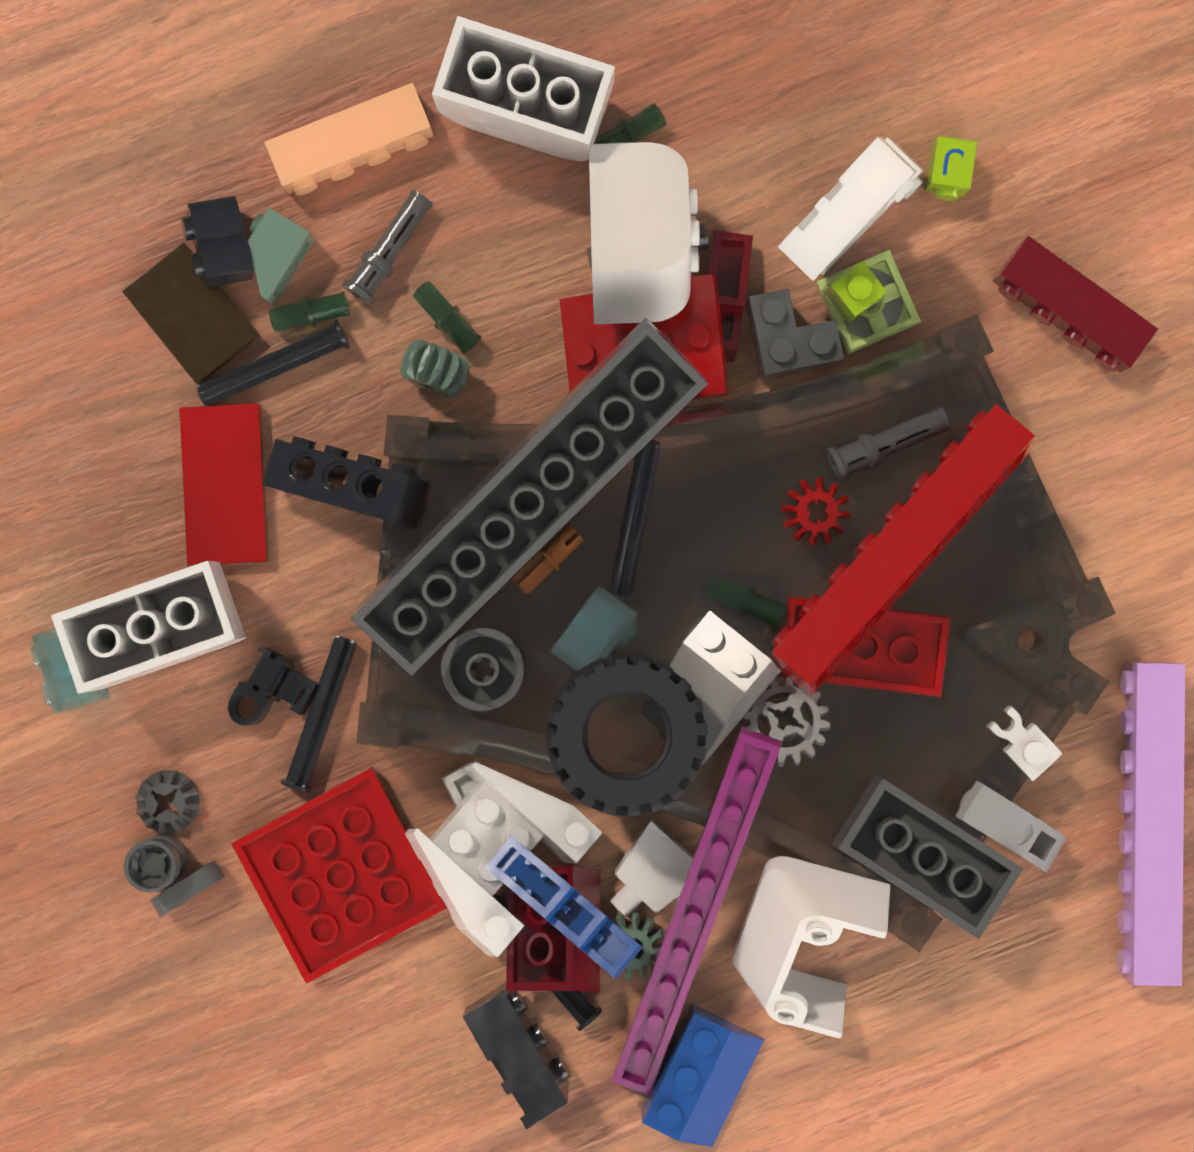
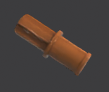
M566 523L561 531L513 575V583L523 593L529 594L554 569L558 572L561 569L559 565L585 542L580 534H576L577 531L570 524Z

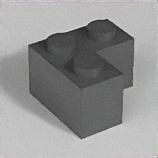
M789 288L749 296L746 302V309L761 381L836 366L844 360L836 320L796 327Z

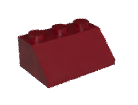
M580 866L550 867L600 910L601 869ZM508 887L507 910L524 927L507 946L506 991H600V966Z

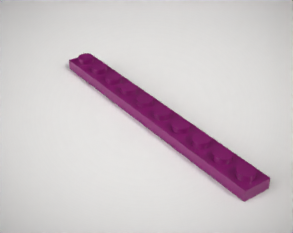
M741 727L612 1079V1082L647 1095L651 1093L781 748V740Z

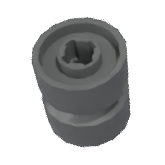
M153 835L133 846L127 853L123 865L125 877L130 885L139 891L147 893L158 892L179 879L185 872L188 863L187 850L183 843L172 835Z

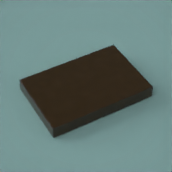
M183 242L122 292L193 381L199 385L259 338L260 335L220 286L205 288L202 277L195 278L190 254H193V252Z

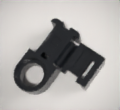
M259 648L258 651L263 653L248 682L240 681L229 700L228 713L230 718L239 725L251 726L259 724L266 717L274 701L280 703L281 699L292 705L290 710L299 715H304L315 696L319 682L309 679L294 669H291L289 672L284 668L294 667L290 659L270 648ZM306 687L307 689H306V691H305L303 697L301 698L299 704L296 706V705H295L296 702L298 701V699H299L301 693L303 692L304 688ZM246 696L253 697L258 705L257 713L251 719L243 718L238 711L239 702Z

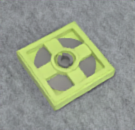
M890 250L864 260L888 293L850 324H848L825 292L832 283L857 264L815 283L831 321L836 320L840 341L846 355L921 323Z

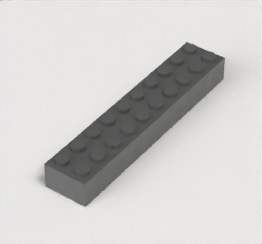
M645 317L356 607L351 620L412 676L708 384L705 376Z

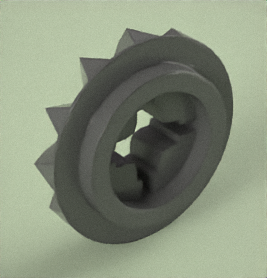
M163 770L150 775L141 783L139 791L135 796L137 803L136 814L141 817L147 828H151L160 834L176 833L188 827L197 816L200 806L199 793L193 781L185 774L174 770ZM177 789L178 791L172 801L177 811L167 809L157 814L158 807L161 804L157 794L160 793L166 796Z

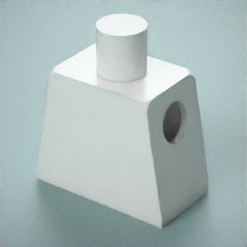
M652 817L646 821L615 869V875L625 885L610 901L626 917L642 901L657 913L679 897L693 860V856Z

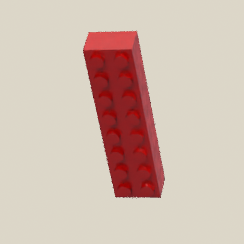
M997 404L988 413L981 410L966 427L968 433L963 438V441L959 444L954 440L940 455L938 460L941 462L933 474L928 471L924 472L911 488L913 494L910 496L909 501L905 505L899 501L883 519L886 523L882 531L877 536L873 532L869 533L855 551L858 554L849 567L845 563L841 564L828 579L830 586L822 597L817 594L813 595L800 610L802 617L794 628L786 625L772 641L774 645L772 656L775 665L810 697L1027 457L1035 435Z

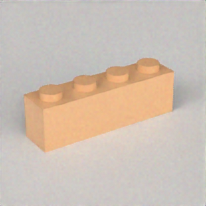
M412 82L265 141V145L282 187L288 195L295 192V195L299 196L314 191L318 187L317 183L332 178L333 181L345 179L354 173V168L366 163L369 166L382 164L391 158V153L405 148L406 151L417 150L428 143L427 139L434 137Z

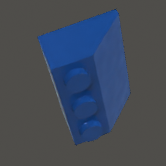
M692 1004L654 1082L651 1093L641 1109L642 1123L677 1141L713 1147L762 1046L764 1038Z

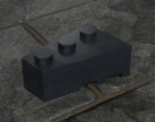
M506 983L465 1008L463 1019L487 1061L493 1063L504 1080L501 1086L506 1095L512 1093L523 1110L524 1116L520 1120L527 1130L568 1103L569 1082L567 1079L571 1077V1074L563 1060L559 1056L553 1058L548 1051L546 1045L550 1042L539 1023L532 1025L524 1012L528 1010V1007L518 991H506Z

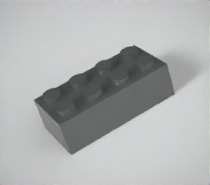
M877 775L874 776L832 842L842 852L978 939L1023 870L1014 862Z

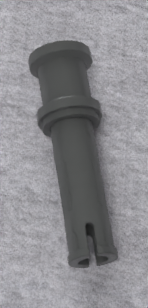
M412 190L372 251L367 250V252L362 254L360 257L362 263L351 279L343 282V288L364 303L371 305L374 301L373 294L384 278H390L392 275L393 266L391 264L429 208L432 207V202L419 192Z
M938 406L934 410L902 422L873 436L868 433H862L852 443L838 449L834 447L827 448L826 456L836 479L839 482L847 480V475L866 467L871 469L878 467L881 463V458L913 446L944 431H949L950 422L944 409Z

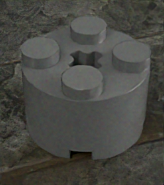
M490 628L472 629L456 637L445 650L441 662L442 679L448 693L458 704L475 711L493 710L508 703L519 692L526 672L525 659L518 644L504 632ZM486 657L490 659L489 666L495 669L493 676L487 675L484 680L478 679L479 672L473 669V665L475 662H483Z

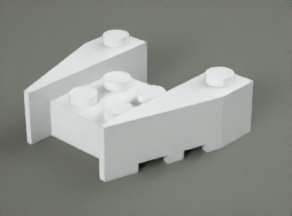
M877 137L838 179L839 182L831 191L818 201L814 206L815 208L792 230L778 248L814 281L820 274L824 275L895 201L899 203L903 198L907 200L922 185L923 181L919 176L925 170L892 138L887 137L884 140L882 137Z
M473 762L465 764L462 769L477 782L476 786L435 833L428 838L418 828L408 829L405 835L418 859L422 861L431 877L432 884L437 893L442 897L451 913V918L456 927L486 955L498 957L524 925L492 897L503 882L485 868L489 861L512 835L530 851L541 841L564 863H577L602 832L573 805L482 764Z

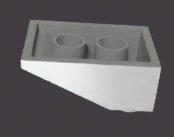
M711 611L707 613L683 642L670 664V667L674 669L673 671L681 678H685L692 686L693 693L696 698L700 699L704 709L702 712L704 720L707 722L708 735H706L705 745L707 751L705 759L701 762L702 766L781 672L770 658ZM647 703L641 714L666 735L664 722L660 714L650 703Z

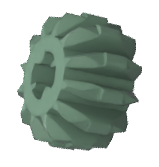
M424 340L412 341L408 350H405L401 360L403 363L400 373L412 385L445 397L459 396L462 387L464 388L470 366L464 357L448 350L446 347L438 346L435 343H428Z
M632 912L631 923H626L624 915L619 913L616 915L619 928L632 939H639V945L642 947L625 968V980L631 981L632 970L638 969L639 976L645 979L648 977L645 965L648 964L653 968L656 957L653 955H658L661 944L655 942L664 937L663 931L656 929L649 932L654 925L652 917H648L640 925L639 912Z

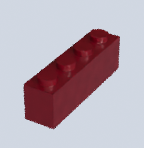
M1029 235L1019 243L993 279V282L1000 286L998 291L1005 298L1015 303H1018V301L1024 303L1032 309L1030 314L1037 321L1047 326L1051 324L1064 332L1062 337L1069 344L1079 349L1085 347L1096 355L1095 361L1101 367L1111 372L1116 370L1123 372L1131 368L1158 331L1156 326Z

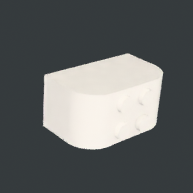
M457 16L432 96L438 112L462 126L556 157L573 161H588L591 146L595 143L613 88L615 66Z
M658 143L592 144L589 152L594 324L640 323L645 317L650 322L669 319L678 314L687 304L690 297L691 272H698L699 270L698 247H692L699 246V220L696 221V216H691V214H697L698 210L697 189H689L686 162L678 152Z
M205 561L51 615L78 694L114 686L246 639L220 562Z

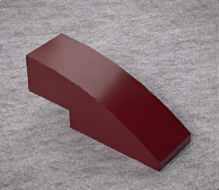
M714 230L707 274L713 273L717 278L726 362L734 363L738 351L742 314L745 306L753 235Z

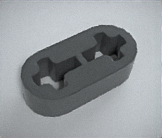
M213 860L151 899L150 902L158 915L162 917L225 876L216 861Z

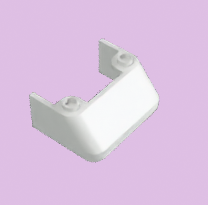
M786 856L774 857L765 864L734 947L733 965L771 1018L781 1024L792 1025L841 1038L847 984L790 968L801 941L818 946L829 945L839 939L843 928L885 939L888 929L891 884Z

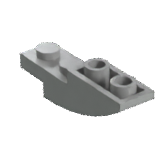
M976 781L972 789L964 794L960 802V809L955 815L1045 872L1048 871L1067 839L1057 830L979 781Z

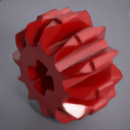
M822 477L815 479L814 491L812 492L808 481L803 479L799 481L803 496L792 489H789L786 493L796 504L795 506L789 504L781 505L782 512H794V518L785 520L783 526L784 528H789L796 524L799 525V528L792 537L796 541H799L808 531V546L816 545L818 532L823 542L830 544L832 543V536L828 529L831 528L835 533L842 535L845 529L836 522L837 518H851L850 512L838 511L839 505L849 502L848 496H841L834 500L832 496L839 488L837 483H832L826 492H823L824 479ZM819 501L824 505L821 512L825 517L822 521L814 519V523L808 520L810 511L806 507L810 502L812 505H816Z

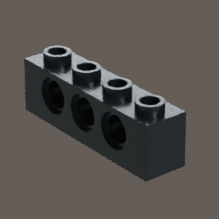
M293 436L291 443L275 439L262 485L416 529L429 484L427 481L414 477L416 469L396 463L392 464L391 470L381 468L382 460L359 454L357 461L347 458L349 451L330 445H325L324 452L315 450L316 442ZM315 466L314 473H313V475L311 476V471H312L313 467ZM348 474V481H347V483L344 485V479H345L346 475ZM382 483V490L377 496L378 486Z

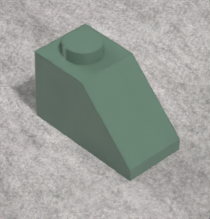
M268 208L264 215L259 214L252 222L248 232L251 235L248 244L261 297L275 306L313 245L315 238L309 231L273 209Z

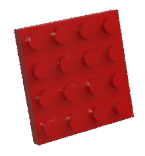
M374 767L363 771L231 843L306 984L447 908L442 897L439 896L432 884L431 877L426 873V868L422 861L418 859L405 835L407 828Z

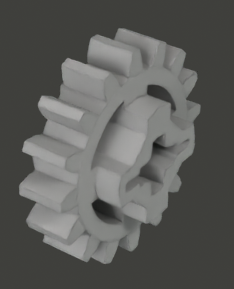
M788 677L784 686H779L778 681L774 679L770 684V689L765 690L750 708L752 711L747 712L741 719V721L750 723V726L746 727V729L761 733L757 722L758 717H760L762 721L768 724L770 731L768 736L781 740V746L783 742L793 739L802 742L794 747L780 748L777 756L779 767H783L787 757H791L796 766L800 765V754L805 753L812 759L815 756V751L812 747L813 743L823 746L826 741L819 734V731H827L830 728V722L820 718L828 713V706H817L816 704L821 698V693L817 691L810 697L800 687H794L793 681ZM789 696L787 701L777 704L769 701L775 697ZM803 704L808 707L812 715L813 726L803 720L801 713ZM786 713L791 714L794 727L787 725L784 730L778 728L779 720L776 716L783 718Z

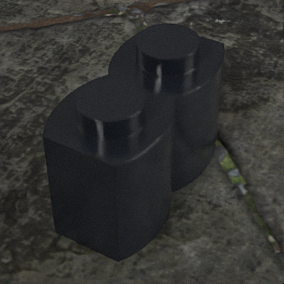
M230 196L188 203L187 216L181 217L185 240H193L196 253L190 254L195 278L202 277L205 288L252 280L254 267L236 197Z

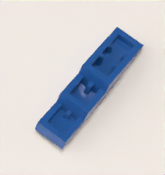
M512 835L485 866V868L613 978L617 979L642 949L634 939Z

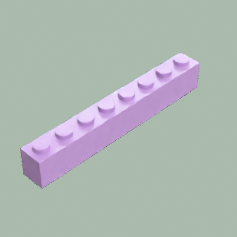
M1126 662V670L1122 671L1120 677L1121 692L1126 694V710H1122L1120 714V730L1122 734H1125V750L1120 752L1119 766L1121 773L1125 774V790H1121L1119 794L1120 812L1124 814V830L1119 832L1118 843L1121 854H1124V869L1119 871L1118 887L1120 893L1124 894L1123 909H1120L1118 912V929L1123 934V949L1118 951L1117 965L1119 972L1123 974V978L1132 985L1182 986L1185 664Z

